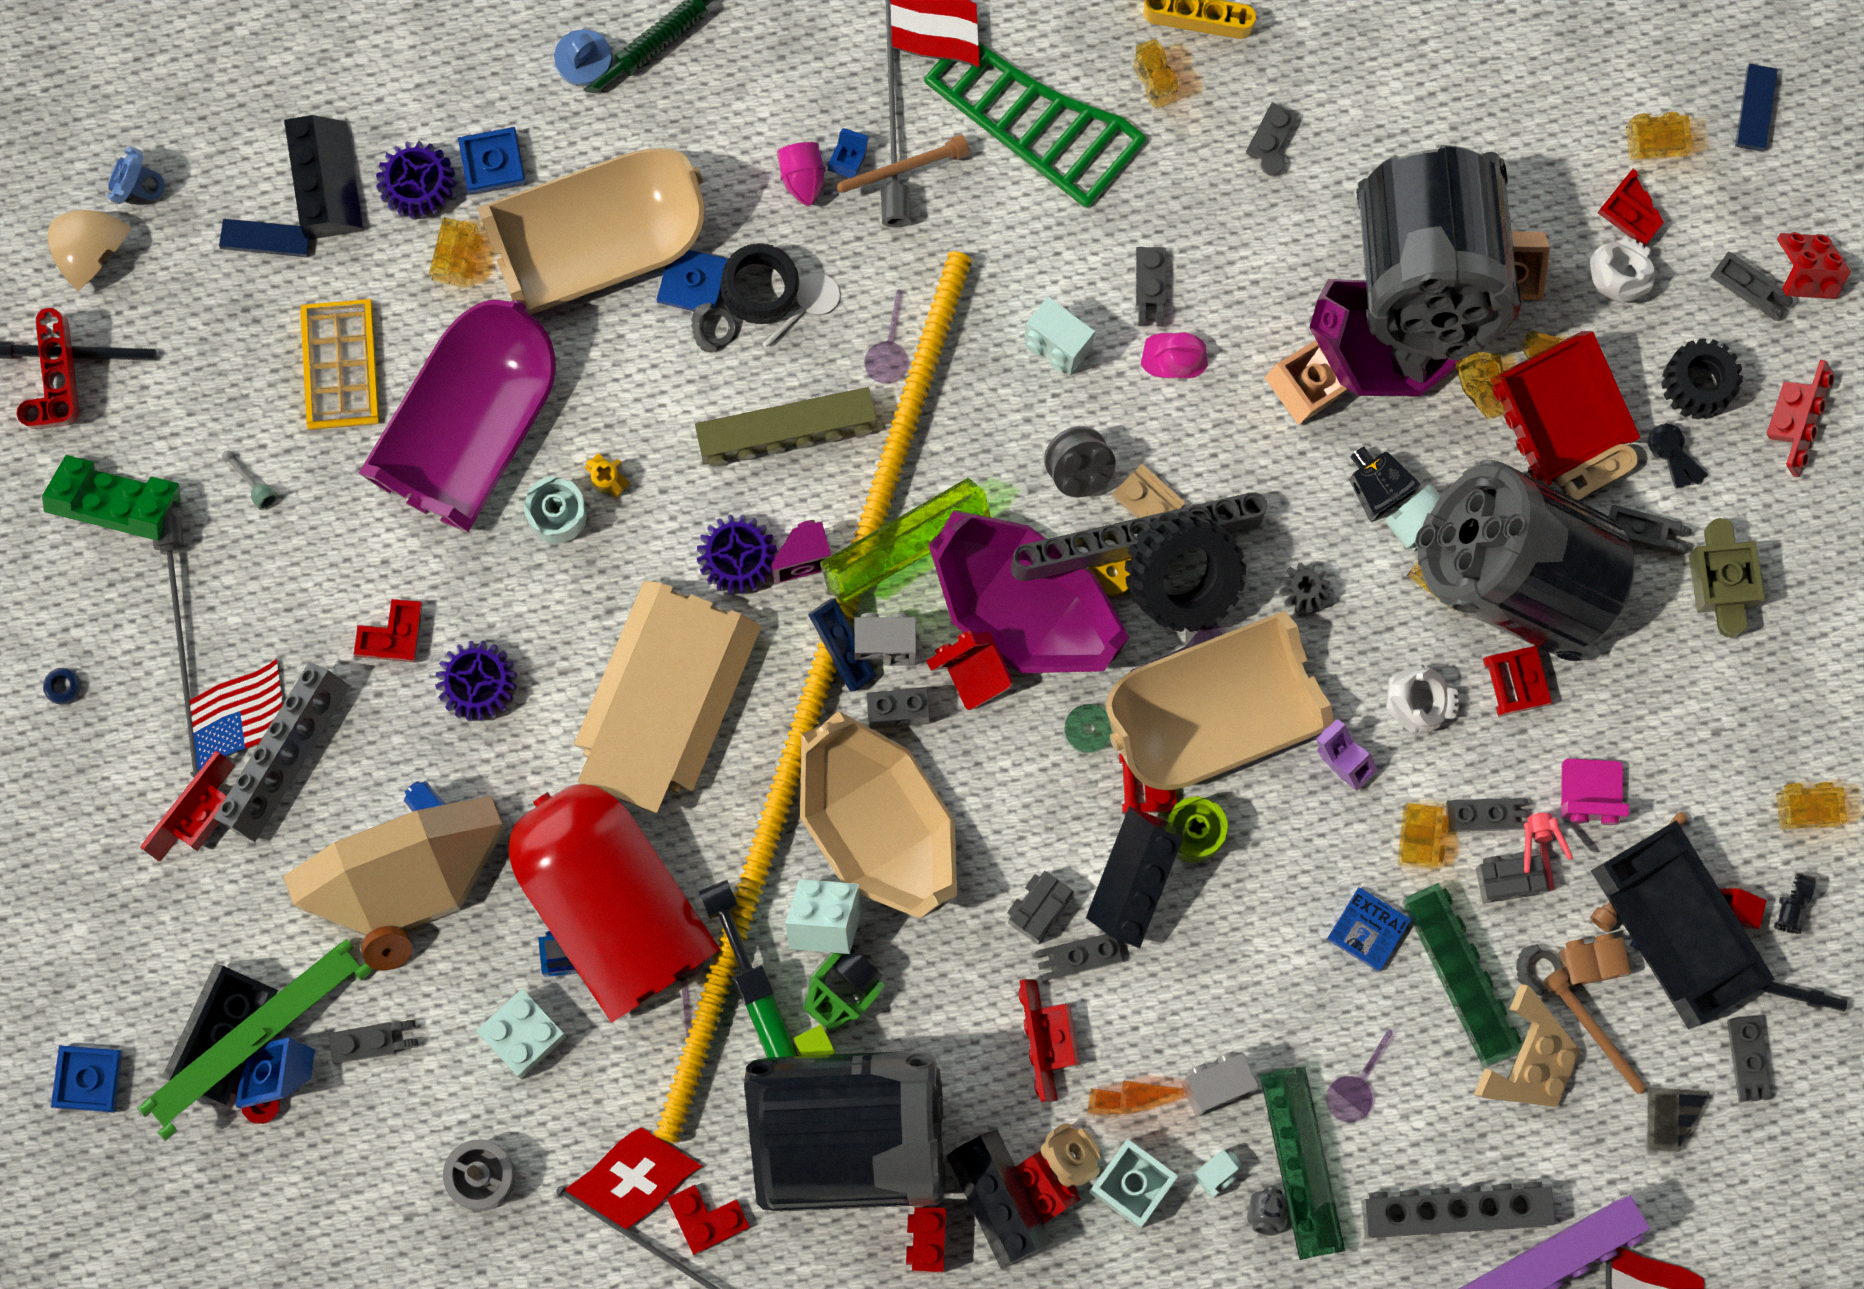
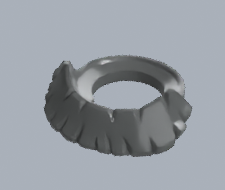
M710 302L695 308L691 319L693 338L701 350L710 353L711 351L716 352L719 346L727 344L734 336V318L727 310L715 308ZM713 315H721L728 322L726 335L719 339L706 335L703 330L704 322Z
M1536 944L1521 950L1518 955L1516 970L1518 971V982L1522 985L1530 986L1538 996H1542L1547 989L1541 982L1531 977L1530 964L1534 963L1537 959L1544 958L1552 963L1555 971L1562 968V965L1555 954L1542 950Z

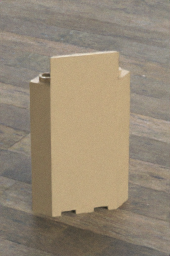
M643 581L574 742L575 746L584 750L583 756L587 757L577 782L598 787L617 799L653 813H658L667 789L675 793H679L680 789L693 792L762 626L741 613L733 610L726 612L712 605V602L692 594L687 597L673 590V587L666 584Z

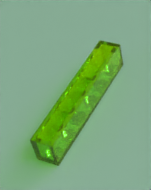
M966 478L821 561L820 565L827 590L844 604L881 581L905 569L912 563L929 555L931 552L928 543L941 532L953 510L991 518L985 490L971 479Z

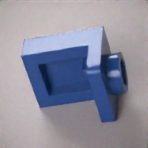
M842 128L827 171L849 178L857 176L866 155L869 137Z

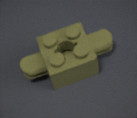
M1718 518L1706 526L1704 530L1706 546H1697L1689 554V562L1697 613L1715 611L1719 633L1725 637L1734 638L1747 629L1746 609L1756 608L1765 600L1756 541L1736 543L1734 527L1731 521Z

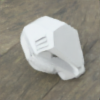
M1624 236L1620 243L1612 242L1598 248L1590 259L1592 280L1597 291L1618 303L1635 300L1650 292L1655 281L1654 266L1652 261L1647 258L1650 248H1644L1642 246L1643 243H1636L1635 239L1629 240L1627 236Z
M1420 664L1397 672L1389 678L1386 709L1396 721L1411 733L1433 731L1440 727L1444 719H1455L1456 715H1458V690L1448 688L1447 682L1433 668Z

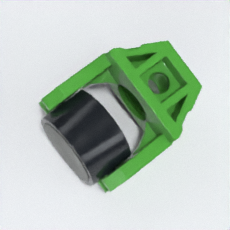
M851 948L850 954L830 952L810 976L802 1009L819 1024H822L825 1029L831 1030L846 1022L857 1019L863 1014L886 986L880 980L883 975L853 948ZM831 967L851 986L864 995L860 1001L846 1004L826 986V975ZM824 1002H828L829 1010L823 1013L821 1005Z

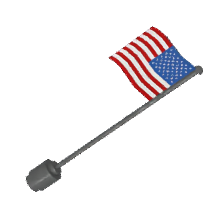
M168 509L164 516L159 541L153 540V547L155 550H160L161 554L167 555L193 768L190 774L192 777H195L215 751L220 752L226 757L259 745L270 724L281 709L283 700L277 658L256 672L218 684L190 699L173 554L179 552L178 548L184 546L181 517L177 516L176 509Z

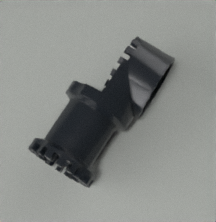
M1800 873L1796 874L1798 877L1794 879L1797 881H1793L1796 884L1793 886L1796 887V891L1791 890V893L1794 894H1791L1790 897H1780L1779 899L1781 909L1778 922L1774 923L1775 929L1785 932V929H1787V933L1790 931L1791 934H1801L1802 928L1799 925L1802 910L1806 909L1807 903L1812 899L1816 884L1815 877Z

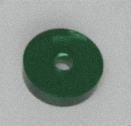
M1084 704L1074 708L1067 716L1064 725V734L1069 745L1082 753H1095L1102 750L1109 743L1110 734H1112L1107 712L1101 707L1092 704ZM1091 724L1094 727V731L1087 734L1083 731V726Z

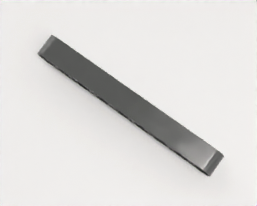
M1250 492L1023 544L1014 552L1010 567L1011 573L1017 580L1030 581L1130 558L1132 556L1128 551L1131 544L1137 545L1139 541L1134 534H1139L1141 530L1147 532L1151 528L1149 526L1150 522L1155 519L1161 522L1164 520L1163 516L1172 512L1178 517L1181 511H1190L1194 515L1197 513L1203 514L1210 520H1214L1230 534L1257 528L1262 523L1268 507L1267 500L1259 493ZM1246 508H1252L1257 513H1250ZM1218 515H1226L1229 517V520L1221 519ZM1111 540L1114 541L1117 545L1110 546L1105 541ZM1077 547H1084L1089 552H1080L1077 550ZM1048 554H1057L1060 559H1052ZM1020 560H1027V561H1029L1032 565H1030V566H1025V565H1022L1019 561H1020Z

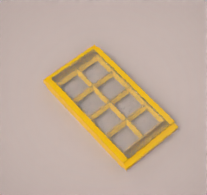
M364 299L300 305L307 429L316 430L379 424L372 300Z

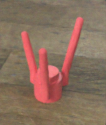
M1537 813L1529 816L1527 823H1524L1526 833L1524 872H1530L1532 838H1534L1536 843H1540L1548 889L1552 891L1554 890V883L1546 842L1553 839L1552 835L1555 834L1567 859L1571 860L1573 855L1559 828L1558 819L1552 818L1550 813Z

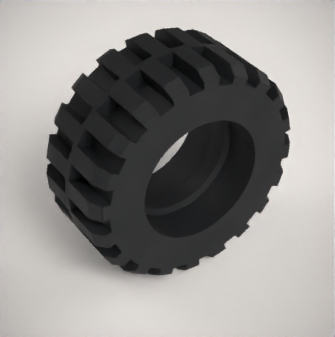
M1181 511L1179 517L1173 512L1165 514L1163 521L1159 522L1155 519L1150 522L1149 526L1151 528L1147 532L1140 531L1136 536L1139 539L1137 545L1131 544L1128 553L1132 558L1125 563V571L1130 574L1125 578L1127 587L1131 590L1130 595L1134 602L1150 618L1165 628L1170 627L1173 631L1178 632L1184 631V628L1189 632L1199 631L1200 625L1209 628L1215 625L1214 620L1216 618H1225L1229 614L1226 611L1229 606H1235L1239 601L1236 595L1238 591H1243L1245 581L1241 579V576L1246 575V564L1241 561L1244 558L1243 551L1237 546V541L1230 533L1203 514L1197 513L1194 515L1190 511ZM1187 549H1204L1207 555V568L1200 583L1186 593L1179 595L1167 594L1164 590L1163 579L1170 561Z

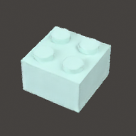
M1047 297L1027 321L1024 341L1028 350L1037 356L1042 354L1050 360L1049 364L1059 373L1065 371L1071 376L1092 350L1095 331L1050 297Z
M799 879L785 922L789 949L850 954L863 910L859 884Z
M523 989L476 1030L520 1079L524 1078L567 1038Z
M1127 1138L1089 1193L1140 1229L1178 1175Z

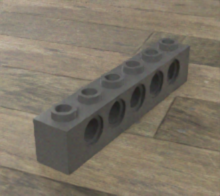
M309 662L226 799L221 804L214 819L237 834L256 842L350 685L328 669Z
M1542 1182L1523 1183L1524 1189H1512L1511 1184L1492 1185L1493 1191H1481L1480 1186L1462 1187V1193H1450L1449 1188L1431 1189V1195H1419L1418 1190L1400 1191V1197H1388V1192L1369 1193V1199L1361 1201L1365 1238L1553 1226L1556 1225L1552 1187H1543ZM1516 1197H1520L1526 1202L1527 1208L1524 1214H1519L1513 1209L1512 1203ZM1484 1199H1489L1495 1204L1496 1211L1493 1216H1487L1483 1213L1481 1205ZM1453 1201L1463 1204L1465 1214L1462 1218H1456L1452 1215L1450 1207ZM1422 1203L1432 1206L1434 1216L1431 1220H1425L1421 1217L1419 1208ZM1391 1205H1397L1402 1209L1403 1218L1400 1222H1394L1389 1218L1388 1210Z

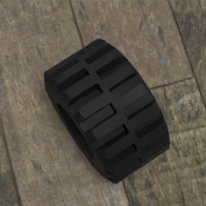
M1699 339L1697 343L1694 340L1687 342L1684 347L1681 346L1676 351L1663 371L1662 377L1664 379L1661 382L1662 389L1667 388L1664 397L1666 400L1671 398L1673 402L1670 406L1674 410L1677 407L1681 408L1680 414L1685 417L1688 413H1692V419L1697 420L1701 415H1703L1704 419L1711 418L1713 414L1717 416L1728 407L1739 393L1741 388L1739 386L1743 382V376L1739 375L1742 371V366L1735 363L1738 358L1735 353L1730 355L1727 352L1729 350L1728 346L1725 344L1722 348L1717 346L1719 341L1712 339L1710 343H1707L1706 339ZM1702 367L1709 370L1715 377L1716 390L1702 391L1693 386L1688 378V368Z

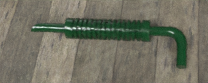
M714 0L682 1L681 4L676 6L677 8H673L672 11L668 12V15L663 16L659 22L654 23L650 29H647L646 33L643 32L641 36L637 37V40L634 39L632 43L628 44V47L625 46L623 50L615 54L617 63L585 87L584 91L597 93L624 71L629 76L634 74L642 65L646 64V61L649 62L651 58L655 57V54H659L660 51L664 50V47H668L669 44L673 43V40L678 39L677 37L682 36V33L684 34L691 26L693 27L695 23H698L707 16L708 10L706 6Z

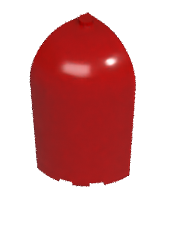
M586 784L568 786L553 796L547 792L533 801L536 807L523 815L513 827L509 840V857L517 882L611 1023L721 950L631 814L621 802L608 792Z

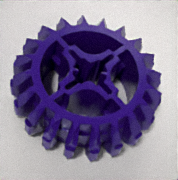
M419 140L415 147H411L410 142L406 141V149L401 150L399 146L395 145L396 154L386 153L385 157L388 162H380L379 168L382 172L376 174V178L380 182L376 187L378 192L382 193L380 195L381 200L384 203L388 202L387 206L391 211L397 209L398 215L401 217L408 211L411 219L416 217V212H420L421 217L425 219L427 217L426 210L431 209L433 214H437V204L441 207H446L447 205L443 197L452 198L453 193L450 188L456 186L455 180L452 179L455 171L454 168L450 167V159L448 157L443 158L444 153L441 149L434 152V146L431 143L423 148V144ZM421 161L426 163L424 165L418 166L413 164L412 162ZM403 167V176L397 179L398 182L393 185L396 173ZM410 172L420 180L422 188L419 187L417 182L415 183L414 180H411ZM439 174L436 186L429 193L427 190L429 183ZM416 194L419 198H407L404 196Z
M730 514L728 516L729 523L724 524L723 520L719 518L717 519L718 529L712 525L707 527L711 536L701 535L700 539L706 545L697 546V552L703 554L697 557V563L704 565L700 569L702 575L710 574L707 578V582L710 585L719 580L717 583L718 591H722L725 585H728L729 594L733 595L735 587H739L740 593L744 595L746 594V585H750L751 589L755 591L757 590L756 580L762 584L767 582L763 573L772 575V567L768 564H772L776 556L771 554L777 552V546L770 544L774 540L772 534L764 535L767 531L765 525H761L756 529L757 519L753 518L749 524H746V516L742 514L739 522H735L734 516ZM738 533L752 537L760 546L742 543ZM729 535V544L725 548L718 549L717 553H713L717 543ZM735 542L741 553V558L739 559L740 566H737V561L732 556L734 554L733 550H735ZM756 556H761L758 565L752 571L745 574L744 567L746 563L755 560ZM720 562L721 565L728 564L732 566L736 576L722 572L714 563Z
M469 641L468 650H464L463 646L458 644L457 650L459 654L455 656L453 652L448 651L447 656L451 661H440V666L446 671L436 672V677L443 681L435 684V687L438 691H444L438 697L441 702L448 701L445 706L448 711L456 708L455 716L457 718L462 717L466 711L467 721L471 722L474 719V713H477L478 719L482 722L485 720L484 712L488 711L490 716L495 718V707L498 706L501 711L506 710L502 700L513 701V696L507 691L517 690V685L509 681L517 679L518 676L516 672L510 671L514 667L513 661H505L508 657L507 653L502 651L497 654V645L493 644L487 651L485 641L480 642L479 648L475 647L473 641ZM473 660L472 667L469 670L456 673L461 665ZM485 660L492 662L499 668L500 680L485 674ZM479 674L483 682H478L473 690L470 680H475ZM453 682L468 688V702L459 699L454 694ZM495 689H497V691L492 697L483 702H479L480 697L484 692L495 691Z

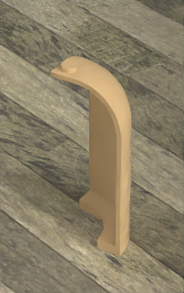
M666 148L645 149L618 156L477 207L494 254H501L502 258L497 259V263L510 292L511 299L523 303L528 308L527 313L531 315L663 267L684 255L694 244L702 229L705 208L699 185L704 182L698 166L693 168L683 153Z
M1285 610L1129 672L1113 686L1106 701V711L1113 732L1110 734V740L1115 751L1121 752L1129 769L1140 782L1161 790H1174L1191 786L1319 735L1334 722L1332 706L1320 689L1315 676L1309 678L1304 669L1303 662L1308 660L1302 646L1299 629Z

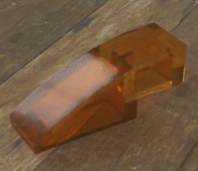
M1125 1080L1121 1083L1120 1092L1091 1088L1088 1096L1086 1116L1118 1117L1145 1113L1181 1099L1184 1096L1185 1089Z

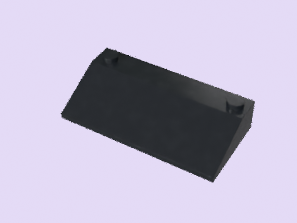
M1677 820L1591 870L1688 1030L1702 1025L1775 980Z

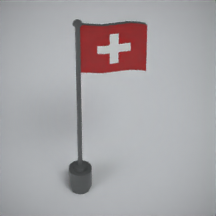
M640 1127L621 1139L589 1172L568 1187L559 1186L557 1188L556 1194L558 1197L561 1195L706 1288L720 1289L627 1230L655 1210L684 1179L704 1167L644 1128Z

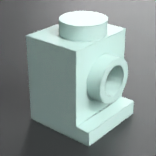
M1222 1149L1192 1175L1212 1199L1219 1194L1215 1189L1217 1186L1223 1190L1237 1179L1233 1173L1242 1167V1163L1233 1152L1230 1151L1227 1154Z

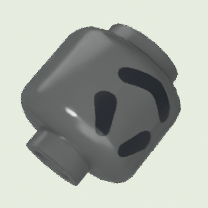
M1264 1187V1191H1257L1252 1194L1247 1221L1253 1226L1252 1229L1262 1235L1275 1236L1277 1232L1284 1230L1287 1226L1290 1201L1282 1195L1280 1189Z

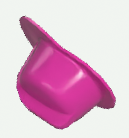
M1187 332L1154 334L1145 340L1141 365L1146 372L1155 377L1195 378L1202 374L1208 366L1206 345L1200 338Z

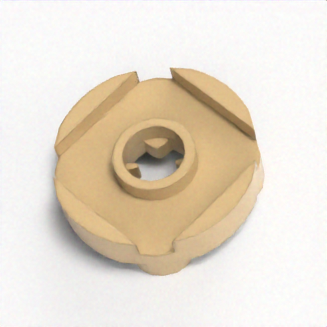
M1069 1123L1059 1125L1047 1135L1045 1143L1041 1145V1153L1047 1159L1051 1169L1058 1176L1062 1185L1066 1187L1072 1185L1081 1186L1099 1174L1100 1167L1097 1168V1160L1101 1158L1100 1151L1093 1138L1085 1130L1080 1128L1077 1131L1070 1126L1073 1124ZM1073 1151L1076 1157L1073 1158L1070 1152Z

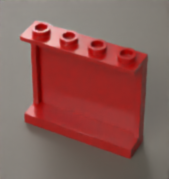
M1581 331L1490 378L1493 383L1492 393L1495 399L1502 403L1506 412L1504 413L1505 422L1510 429L1514 430L1517 436L1516 446L1519 452L1526 456L1530 465L1528 467L1530 477L1548 486L1552 485L1551 480L1578 467L1606 450L1622 443H1632L1641 438L1593 331Z

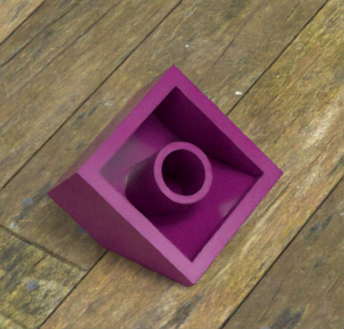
M807 520L799 523L797 528L792 529L771 564L774 584L832 570L831 552L822 521L815 523V520Z

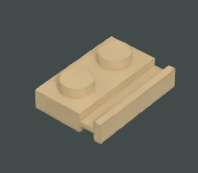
M1141 464L1112 494L1136 518L1172 511L1185 506V502L1144 464Z

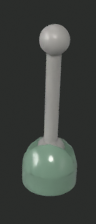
M229 450L223 452L222 459L225 462H229L253 488L251 499L259 510L266 509L276 501L278 494L272 487L266 484L257 485L234 459L233 452Z

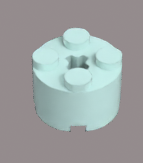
M557 477L543 478L530 487L524 503V513L533 533L549 544L565 543L574 539L585 527L587 520V509L579 488L573 482ZM555 506L558 510H560V512L557 514L551 511V509Z
M1431 483L1384 521L1406 549L1410 547L1412 551L1418 548L1415 543L1416 535L1423 526L1427 513L1432 512L1435 504L1441 497Z

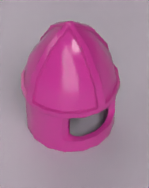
M801 142L780 148L777 151L781 173L780 180L783 181L786 190L800 203L811 206L820 195L824 183V173L826 172L822 163L819 143Z

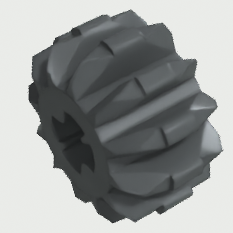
M1302 562L1298 563L1297 571L1289 567L1286 571L1288 577L1284 576L1280 580V583L1285 587L1280 589L1279 594L1289 596L1284 602L1285 606H1289L1293 602L1296 603L1294 612L1298 613L1301 607L1304 606L1306 613L1309 614L1312 612L1313 606L1321 609L1323 606L1322 600L1329 598L1330 593L1324 589L1330 587V581L1321 580L1325 575V571L1321 570L1316 574L1314 572L1315 564H1311L1308 570L1305 569V565ZM1301 583H1307L1306 587L1311 586L1308 593H1304V589L1299 590Z

